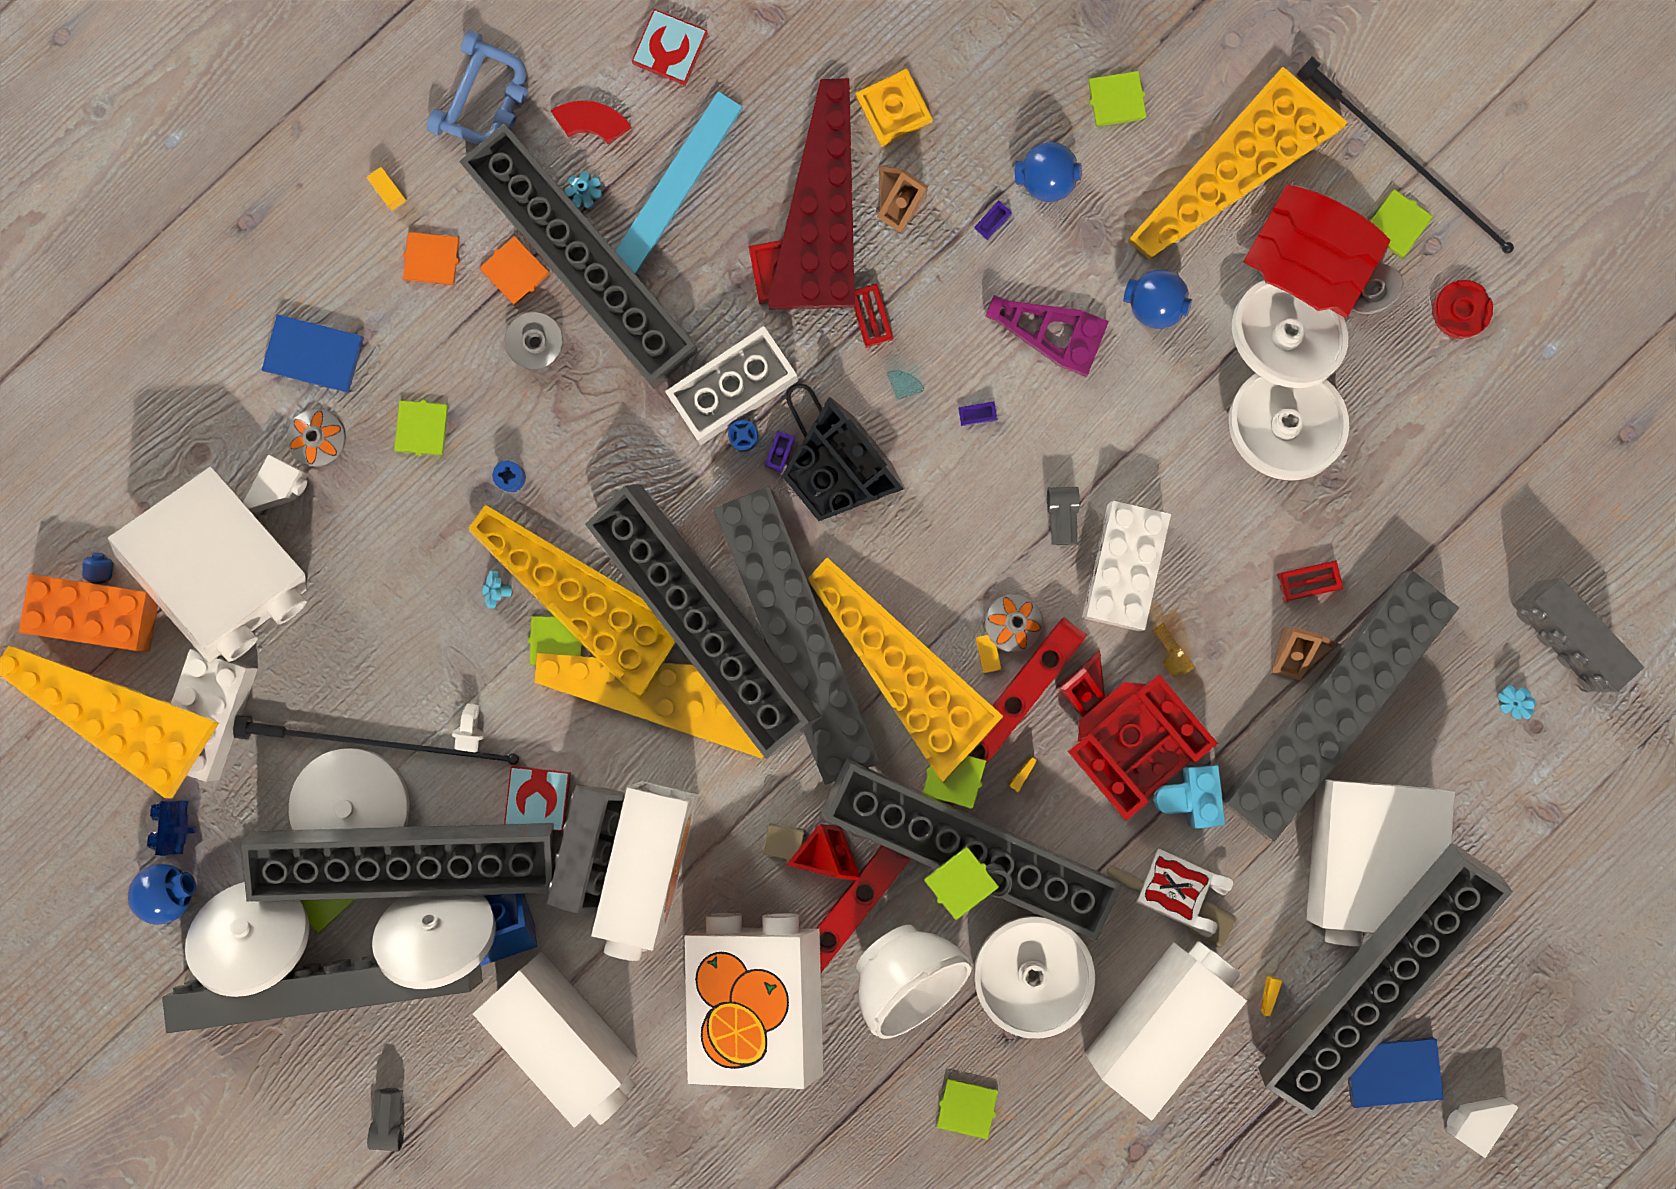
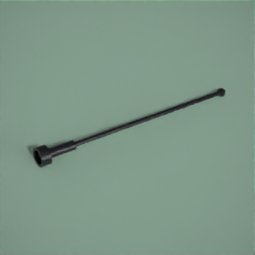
M1312 56L1296 75L1306 82L1310 78L1334 101L1338 99L1500 244L1504 253L1508 254L1514 250V245L1511 242L1504 241L1342 95L1343 91L1317 69L1321 63Z
M237 715L233 725V736L237 739L248 740L251 734L284 738L285 735L507 761L510 765H516L519 762V756L515 753L507 756L287 730L286 726L253 723L252 717Z

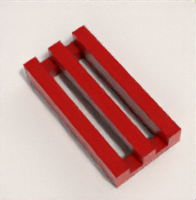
M877 283L855 289L854 312L865 349L872 345L893 341L894 338ZM872 291L885 331V335L880 336L868 293ZM859 295H862L874 335L872 339H869L857 299Z
M1337 560L1277 574L1281 582L1280 589L1283 591L1284 602L1344 589ZM1327 568L1332 569V573L1291 583H1288L1287 577ZM1331 579L1335 581V585L1292 595L1290 589Z

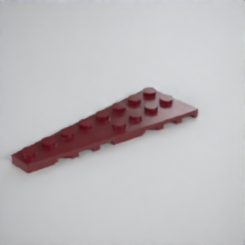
M849 78L820 79L769 295V310L855 308Z

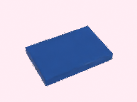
M277 314L262 371L349 394L364 337Z
M1428 1037L1380 1042L1348 1078L1351 1106L1353 1108L1443 1100L1437 1039Z

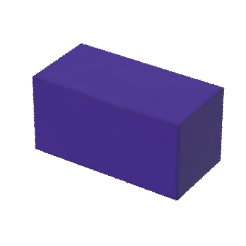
M777 431L765 463L766 468L783 473L795 441L794 436Z

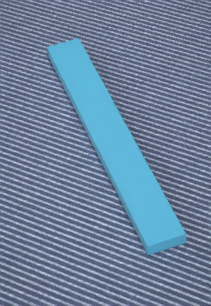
M719 91L615 250L635 275H637L743 110L741 105Z

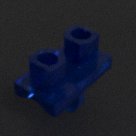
M160 801V804L151 805L150 817L152 820L158 821V830L148 835L147 847L154 849L155 855L183 854L187 834L196 833L197 827L188 825V801Z

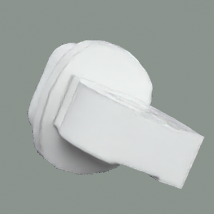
M467 704L463 710L460 727L452 731V736L455 737L454 749L468 752L478 751L479 740H482L484 737L483 731L477 728L479 705Z

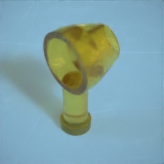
M1164 622L1152 630L1169 651L1162 663L1172 677L1187 674L1196 668L1167 630Z

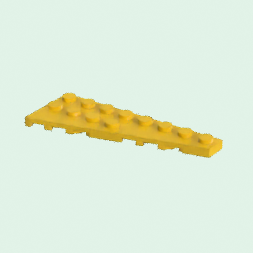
M1282 67L1136 230L1128 242L1151 260L1341 131L1348 122L1287 69Z
M485 505L470 525L469 532L635 697L641 699L676 644L644 600Z
M826 558L807 578L938 778L945 782L1003 718V715L829 558Z
M8 645L0 658V676L164 798H173L219 724L215 719H209L196 714V712L182 709L166 701L152 698L144 693L103 680L87 672L73 669L68 665L54 662L16 646Z

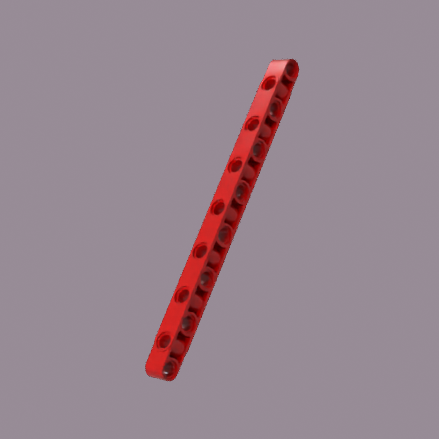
M1063 617L992 705L1003 715V718L979 743L984 750L980 759L985 760L986 764L1087 637L1086 633L1067 618ZM1052 651L1056 655V663L1053 667L1049 668L1043 664L1042 655L1044 652ZM1010 697H1015L1020 702V708L1014 714L1008 713L1005 709V702ZM947 801L945 802V803H947V804H949V805H951V806H954V805H955L954 803H950V802H947ZM881 845L859 873L861 878L857 881L853 880L815 929H819L820 935L826 931L833 933L836 936V941L830 946H825L820 942L821 973L912 858ZM867 884L872 887L873 894L870 898L861 899L857 896L856 890L860 885Z

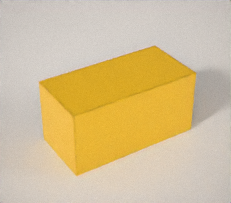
M382 167L367 176V179L392 211L407 201Z

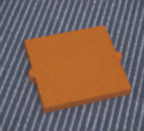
M408 232L406 253L402 255L405 259L403 280L454 285L456 266L460 263L458 259L460 238Z
M515 236L501 249H495L494 255L479 268L514 306L529 292H535V287L550 274Z

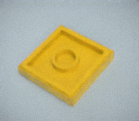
M907 68L855 93V97L880 147L933 121Z

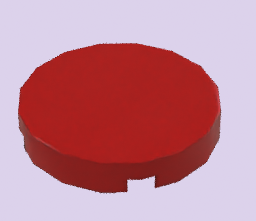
M1457 280L1446 285L1437 293L1432 304V316L1436 326L1444 334L1456 339H1467L1479 334L1489 325L1493 316V302L1491 297H1488V294L1485 292L1486 289L1471 280Z

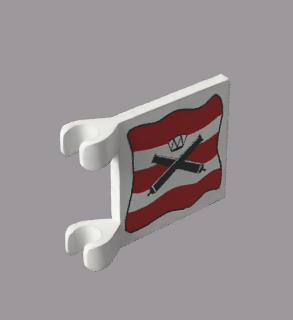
M1158 849L1136 903L1180 922L1205 937H1211L1216 932L1217 923L1198 916L1208 887L1222 895H1226L1232 889L1233 881L1230 878L1213 874Z

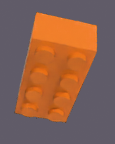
M29 574L18 633L150 652L158 604L144 591Z

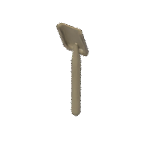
M1110 866L1107 869L1109 877L1139 893L1141 892L1144 885L1143 881L1114 866ZM1204 900L1198 916L1216 922V932L1211 937H1205L1188 926L1187 930L1189 933L1220 948L1224 945L1236 921V917Z

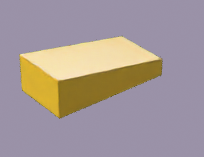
M988 635L976 637L975 640L983 674L1001 670L997 646L990 640Z
M1030 756L1008 783V786L1019 793L1037 760Z
M1266 977L1260 1010L1264 1016H1271L1283 982L1280 978Z

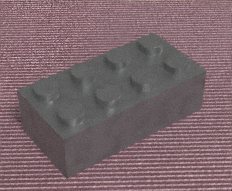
M1562 577L1537 581L1512 604L1517 610L1516 614L1519 619L1525 624L1531 625L1538 632L1537 638L1545 646L1551 647L1558 654V661L1567 669H1572L1578 676L1577 681L1588 691L1619 692L1645 668Z
M575 786V790L570 798L571 807L568 819L563 827L560 851L555 859L556 868L553 880L548 888L549 897L547 905L575 914L597 913L625 793L604 787Z

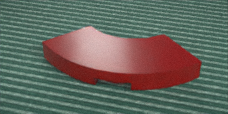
M594 101L568 102L550 110L567 137L577 133H592L601 137L607 144H610L632 129L628 121L616 110Z

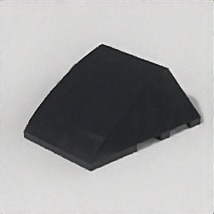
M828 397L824 404L825 406L813 422L810 431L782 474L784 480L818 521L905 489L888 457L857 419L831 397Z

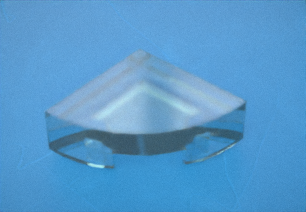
M900 370L887 372L897 401L924 391L922 383L913 375Z

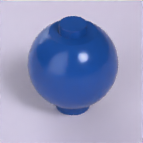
M1046 142L1035 146L1028 152L1024 161H1016L1015 164L1016 185H1024L1032 197L1044 202H1055L1067 197L1074 190L1076 182L1081 181L1082 164L1077 163L1076 156L1068 147L1056 142Z
M1161 269L1145 273L1138 281L1130 279L1123 298L1124 302L1131 304L1135 318L1143 325L1153 329H1165L1175 325L1181 320L1182 316H1188L1192 305V299L1188 298L1189 291L1183 279L1174 272Z
M156 864L140 871L132 880L128 890V905L136 917L146 923L154 925L170 923L178 919L187 910L192 895L196 892V881L190 873L182 872L172 865Z

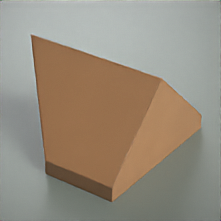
M879 165V214L877 217L901 233L925 201L928 186L903 169Z
M1295 627L1285 628L1281 634L1272 673L1301 680L1309 669L1340 644L1320 634Z

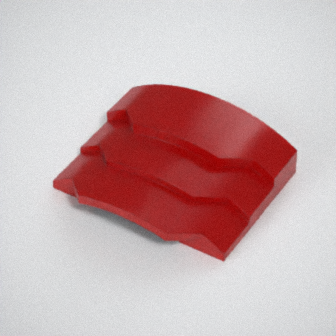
M1286 185L1243 263L1260 271L1265 283L1293 295L1315 310L1330 309L1347 318L1391 240L1372 222L1349 207L1317 192Z
M1158 674L1146 684L1123 682L1079 720L1078 742L1067 752L1122 818L1127 821L1149 802L1147 798L1156 789L1164 785L1190 762L1196 763L1218 743Z

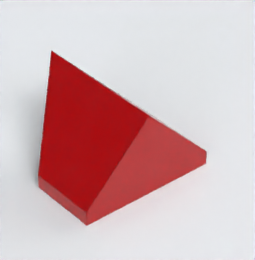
M1100 649L1056 687L1081 717L1105 698Z
M819 824L786 864V866L834 878L856 881L861 878L843 829L840 826Z

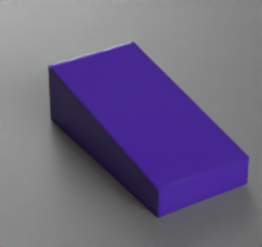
M998 200L977 223L974 229L988 240L1012 215V212Z
M994 401L958 408L961 426L998 421Z

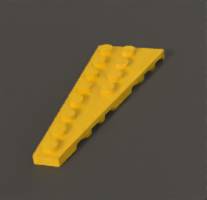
M537 653L534 683L759 758H764L694 665L663 663L641 699H639L595 657Z

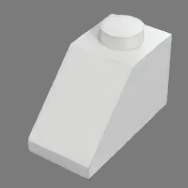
M268 455L243 504L249 511L257 513L294 501L297 496L304 492L307 486L306 478L309 474Z
M1503 1097L1462 1104L1458 1110H1454L1448 1117L1445 1130L1486 1158L1518 1107Z

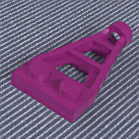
M993 295L985 317L995 320L1059 367L1085 377L1089 374L1109 322L1082 310L1008 301L996 295ZM1002 307L1006 310L1003 316L999 314ZM1022 313H1030L1042 318L1043 321L1037 334H1032L1019 326L1018 320ZM1062 322L1072 326L1073 332L1067 347L1058 348L1047 340L1045 331L1050 323Z

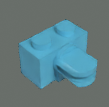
M1218 765L1186 766L1182 769V784L1164 785L1156 789L1153 801L1155 807L1160 812L1165 814L1187 813L1188 826L1195 829L1225 826Z

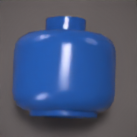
M93 553L92 557H87L83 560L82 576L86 581L102 584L111 579L113 561L104 558L103 553Z

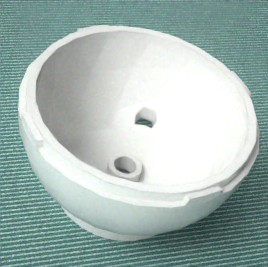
M912 925L900 926L879 938L863 953L856 965V970L860 975L858 992L860 1009L872 1034L883 1039L893 1038L915 1028L938 1012L955 996L968 979L972 967L969 965V958L950 941L932 933L917 931Z

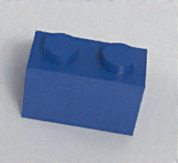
M525 893L483 895L489 902L494 914L496 932L493 944L488 954L479 964L480 966L537 947L535 923Z

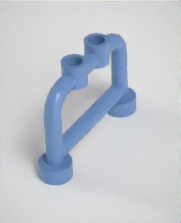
M468 30L464 36L461 51L472 56L448 112L445 113L434 109L427 122V131L437 135H441L444 131L479 145L504 123L512 131L517 115L511 112L515 103L524 104L528 88L523 87L526 69L521 59L483 42L481 34ZM485 56H488L511 66L514 69L515 75L512 82L507 86L504 101L494 116L491 130L487 134H479L456 124L483 60Z

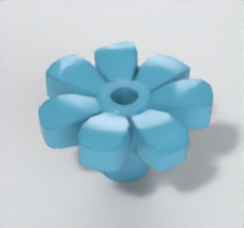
M582 171L580 179L576 176H571L568 179V183L572 187L565 188V194L568 198H573L572 202L578 209L582 206V203H584L586 209H591L594 207L592 199H601L602 192L598 190L601 183L597 177L590 180V174Z
M490 571L486 579L487 585H483V595H486L485 603L488 608L493 609L496 607L497 600L501 599V596L511 597L512 586L501 585L502 579L498 578L497 571Z
M1508 685L1498 694L1499 701L1503 702L1500 706L1503 713L1507 714L1512 711V717L1516 719H1521L1522 717L1529 719L1534 714L1532 709L1536 706V700L1531 698V692L1527 688L1521 687L1517 691L1512 685Z

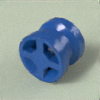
M738 420L730 426L728 438L736 450L747 452L756 446L758 433L752 422Z
M511 461L498 463L492 473L495 485L506 492L520 490L526 481L524 470Z

